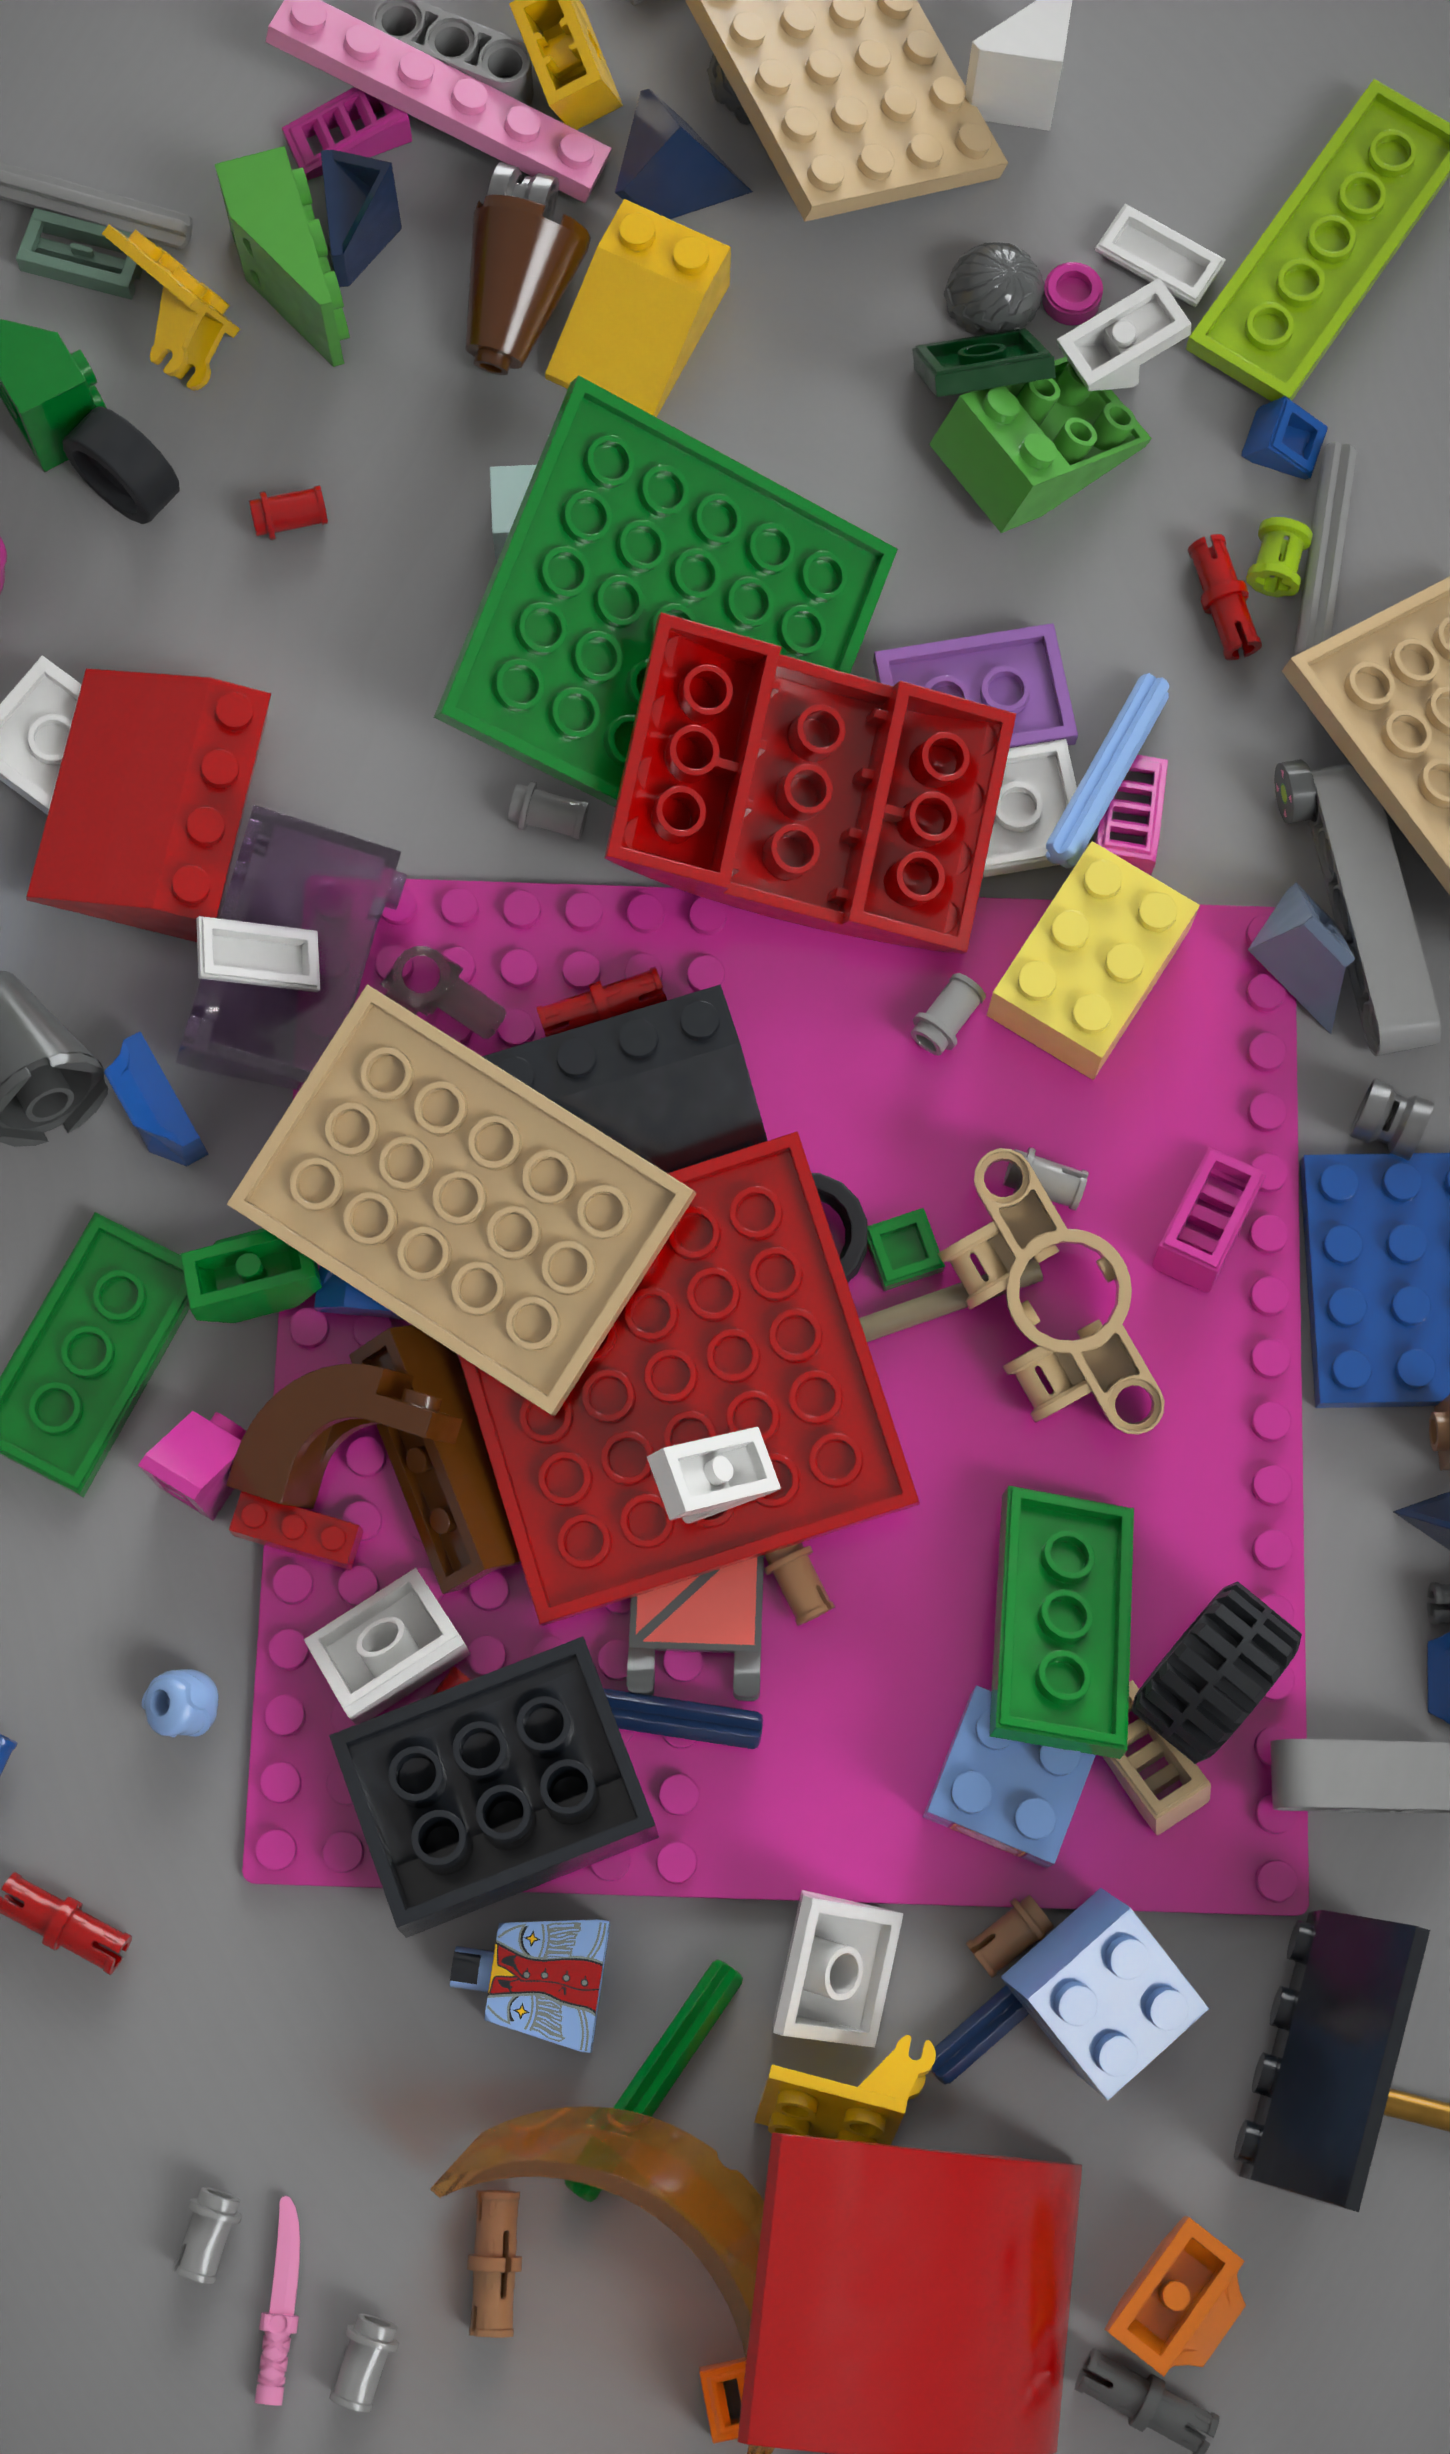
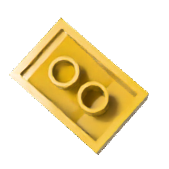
M624 199L596 248L545 372V378L568 389L570 383L577 376H581L657 418L730 286L731 247Z

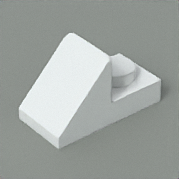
M1159 277L1059 337L1057 345L1088 391L1132 388L1139 384L1140 365L1191 335L1192 324Z
M759 1427L665 1447L647 1456L669 1520L682 1517L685 1523H693L781 1489Z

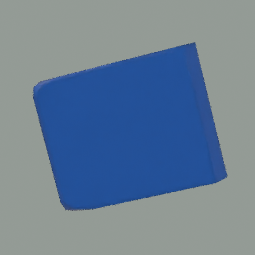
M1284 396L1257 409L1241 456L1252 463L1304 480L1309 479L1312 476L1328 426Z

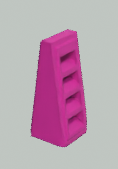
M356 87L347 90L282 127L283 135L298 168L303 167L307 181L323 175L321 152L314 156L306 139L317 135L323 150H337L369 158L412 142L410 120L407 113ZM384 110L386 116L377 120L374 113ZM361 118L365 127L356 132L352 121ZM339 127L344 139L335 144L329 130Z
M1137 755L1129 771L1151 774V784L1123 780L1117 791L1149 796L1148 804L1115 799L1114 796L1095 830L1093 842L1151 876L1157 858L1168 760ZM1113 812L1144 816L1146 817V822L1142 824L1112 819ZM1110 832L1143 837V843L1137 844L1109 839Z
M1208 1147L1158 1246L1152 1263L1153 1268L1202 1292H1210L1267 1173ZM1209 1176L1242 1190L1241 1197L1239 1198L1206 1183ZM1198 1199L1231 1213V1217L1227 1218L1197 1204ZM1187 1222L1219 1236V1241L1185 1227Z

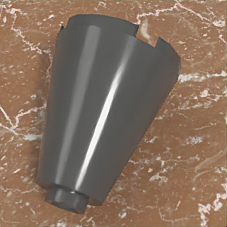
M0 971V1142L14 1147L36 1146L49 1142L44 1132L63 1124L67 1133L86 1122L98 1111L108 1095V1084L104 1079L103 1066L96 1057L14 974L8 971Z

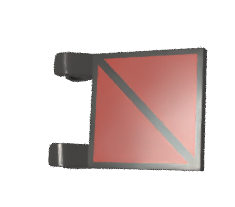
M764 1555L631 1598L626 1683L628 1692L653 1696L655 1686V1651L734 1653V1698L738 1701L753 1702L758 1700L760 1696Z

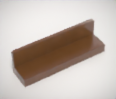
M406 1325L388 1328L349 1354L351 1362L354 1364L372 1365L413 1375L414 1379L411 1390L443 1399L439 1411L463 1419L455 1444L423 1438L383 1424H376L442 1594L462 1590L496 1569L521 1564L457 1353L415 1326Z

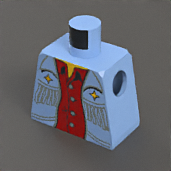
M596 1919L499 1923L494 1951L462 1946L455 1947L450 1987L488 1992L485 2021L580 2052L592 2053L610 1922Z

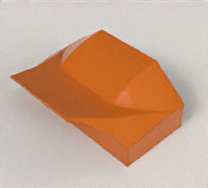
M1184 2216L1160 2242L1121 2297L1104 2330L1163 2377L1173 2366L1190 2365L1203 2368L1246 2306L1240 2292L1237 2277L1238 2271L1245 2261L1190 2217Z

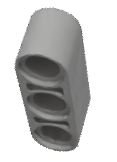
M381 0L374 8L372 20L375 28L528 106L531 105L534 96L532 64L525 44L518 39L420 0ZM449 55H460L457 57H447ZM507 75L513 76V77H511V78H505V79H504V78H499V77H501V76H507Z
M1282 1739L1270 1741L1272 1804L1274 1810L1450 1813V1743L1338 1739Z

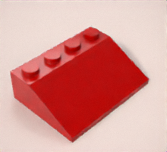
M86 668L26 900L197 942L196 918L198 916L218 918L267 721L271 693L211 677Z

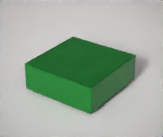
M924 1208L867 1226V1247L883 1291L944 1272L945 1264L938 1255L940 1251Z

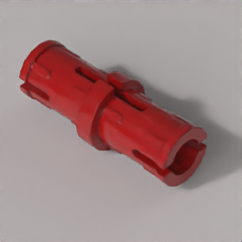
M1222 534L1210 535L1211 547L1208 548L1205 537H1202L1193 542L1187 550L1190 558L1193 560L1204 591L1200 600L1204 613L1211 614L1224 649V657L1226 660H1238L1240 656L1237 649L1242 648L1244 657H1248L1256 653L1262 647L1260 637L1257 636L1246 604L1249 598L1246 583L1237 579L1226 547L1225 537Z
M656 967L602 986L599 980L588 984L590 990L543 1007L542 1005L536 1007L545 1036L555 1035L667 1001Z
M16 1872L7 1879L1 1890L12 1896L8 1894L5 1897L0 1896V1914L43 1936V1945L54 1951L62 1946L100 1967L109 1975L121 1963L123 1957L116 1953H120L121 1950L125 1952L128 1950L132 1936L126 1932L122 1933L83 1912V1904L78 1900L67 1897L63 1901L23 1879Z

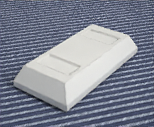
M1126 203L1095 247L1097 253L1149 283L1160 277L1171 295L1193 307L1198 305L1226 262V259Z
M202 916L196 918L199 979L312 992L320 991L318 931Z

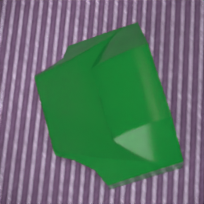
M264 1228L216 1240L211 1246L180 1253L189 1306L197 1321L238 1323L299 1306L322 1288L317 1263Z

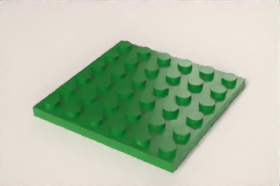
M577 376L570 383L433 718L616 807L656 623L661 612L781 646V655L850 674L898 549L587 379Z

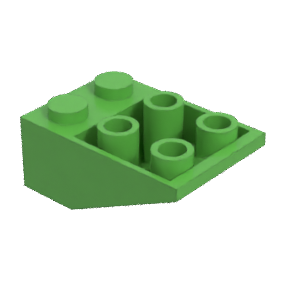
M285 146L216 163L215 168L231 232L246 281L333 367L344 364L340 341L350 338L343 311L344 303L335 271L330 269L327 258L328 250L320 221L315 219L311 206L313 204L303 167L292 170Z
M1066 357L1054 361L1056 378L971 391L960 395L929 443L1000 533L1042 517L1145 448L1152 439L1136 420L1132 411L1120 401L1111 389L1088 391Z

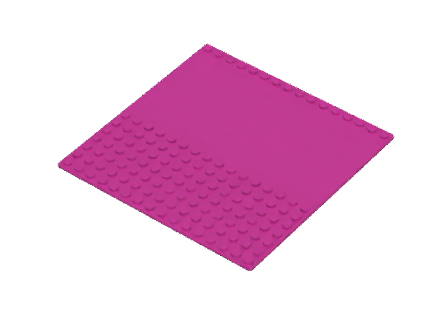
M316 876L309 880L306 887L304 929L318 931L320 991L300 990L293 1099L367 984L480 1056L545 1038V1032L536 1007L541 1005L543 1007L590 990L588 984L599 980L602 986L656 967L667 1000L721 984L742 1047L767 1140L769 1141L798 1131L811 1173H821L842 1182L859 1199L867 1219V1226L924 1208L939 1251L941 1252L993 1222L977 1194L974 1176L980 1159L988 1152L999 1148L1017 1149L1027 1152L1028 1148L1031 1147L1036 1149L1035 1156L1078 1170L1088 1171L1086 1187L1076 1210L1069 1209L1068 1206L1053 1201L1051 1202L1067 1229L1083 1230L1101 1237L1112 1245L1124 1260L1131 1279L1132 1295L1130 1308L1123 1326L1159 1386L1165 1401L1164 1414L1160 1422L1152 1430L1139 1435L1127 1434L1115 1428L1104 1415L1092 1392L1035 1423L1030 1415L1034 1407L1015 1374L1007 1375L1003 1366L1038 1345L1023 1335L1014 1323L1007 1306L1006 1294L987 1300L971 1310L967 1307L867 1342L920 1504L802 1542L804 1547L811 1546L813 1553L808 1556L835 1608L800 1626H797L796 1618L774 1574L766 1575L763 1569L760 1696L758 1700L753 1702L738 1701L734 1698V1653L655 1651V1686L653 1696L757 1711L763 1715L764 1720L761 1742L758 1748L748 1749L619 1729L655 1822L659 1838L521 1893L799 1901L801 1891L806 1890L858 1903L1013 1908L1010 1901L1014 1898L1020 1902L1030 1895L1041 1909L1076 1910L1097 1890L1102 1888L1136 1912L1299 1916L1307 1911L1309 1907L1308 1811L1273 1809L1270 1741L1307 1739L1296 998L1248 951V948L1275 907L1199 904L1200 907L1188 934L1099 1073L1092 1080L987 1016L994 989L1053 900L978 897L968 950L964 954L889 944L811 928L735 908L674 887ZM961 973L975 981L985 992L986 998L977 1006L955 1035L957 1038L956 1046L952 1050L945 1049L941 1055H934L923 1049L912 1038L911 1031L915 1027L913 1018L919 1012L926 1013L949 983L951 976ZM1208 1147H1211L1267 1174L1211 1291L1206 1293L1155 1270L1152 1263L1158 1246ZM1006 1161L993 1163L987 1168L984 1175L986 1188L998 1197L1011 1196L1014 1191L1013 1188L1003 1185L1009 1162ZM1209 1176L1206 1182L1239 1198L1243 1193L1242 1190ZM1200 1199L1197 1201V1204L1227 1218H1230L1232 1215ZM821 1202L838 1255L840 1256L845 1244V1227L840 1215L830 1205ZM1189 1222L1185 1226L1216 1241L1220 1239L1219 1236ZM1059 1243L1056 1244L1059 1252L1039 1263L1043 1274V1281L1021 1288L1019 1299L1021 1303L1028 1300L1041 1322L1034 1325L1038 1331L1054 1339L1074 1341L1080 1339L1076 1332L1098 1319L1102 1325L1107 1322L1115 1305L1116 1284L1114 1280L1107 1283L1096 1263L1101 1258L1097 1252L1080 1244ZM867 1247V1253L859 1272L848 1282L858 1316L861 1318L961 1283V1280L951 1263L944 1262V1272L883 1291ZM971 1254L970 1258L980 1276L986 1274L976 1255ZM314 1293L299 1306L279 1312L273 1396L289 1383L309 1372L338 1364H352L349 1354L388 1328L412 1324L400 1319L316 1311L314 1308L316 1293ZM1036 1366L1035 1371L1047 1392L1052 1394L1053 1389L1041 1368ZM1133 1385L1124 1388L1119 1392L1115 1400L1117 1415L1127 1423L1142 1421L1151 1410V1399L1147 1391L1140 1386ZM371 1425L354 1432L337 1447L327 1464L314 1509L302 1508L360 1525L363 1534L352 1569L348 1570L269 1546H263L242 1868L244 1878L252 1884L383 1888L329 1737L331 1734L356 1724L343 1710L304 1639L414 1568L418 1570L467 1646L470 1655L453 1666L471 1680L577 1638L584 1637L603 1688L628 1692L626 1683L631 1598L542 1626L539 1624L522 1564L496 1569L462 1590L442 1594L376 1425ZM1008 1485L1134 1508L1129 1682L1133 1680L1139 1689L1222 1588L1237 1581L1302 1633L1296 1655L1259 1704L1214 1755L1196 1763L1211 1783L1210 1800L1208 1803L1163 1833L1156 1835L1139 1813L1104 1758L1096 1755L1055 1864L1048 1868L923 1818L971 1692L976 1685L992 1691L1002 1495ZM764 1556V1568H766L769 1564ZM452 1667L375 1717L429 1697L447 1676ZM1132 1711L1128 1713V1725L1139 1719ZM1149 1733L1127 1747L1125 1753L1127 1758L1153 1741ZM1162 1757L1139 1772V1775L1145 1780L1169 1763L1165 1757ZM1178 1780L1155 1796L1160 1801L1183 1786V1784Z

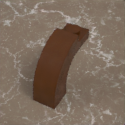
M354 1363L320 1368L289 1383L276 1393L258 1412L240 1442L226 1486L279 1504L314 1509L322 1479L331 1456L337 1447L354 1432L367 1426L383 1424L423 1438L455 1444L463 1419L440 1412L443 1399L411 1390L414 1379L413 1375L372 1365Z

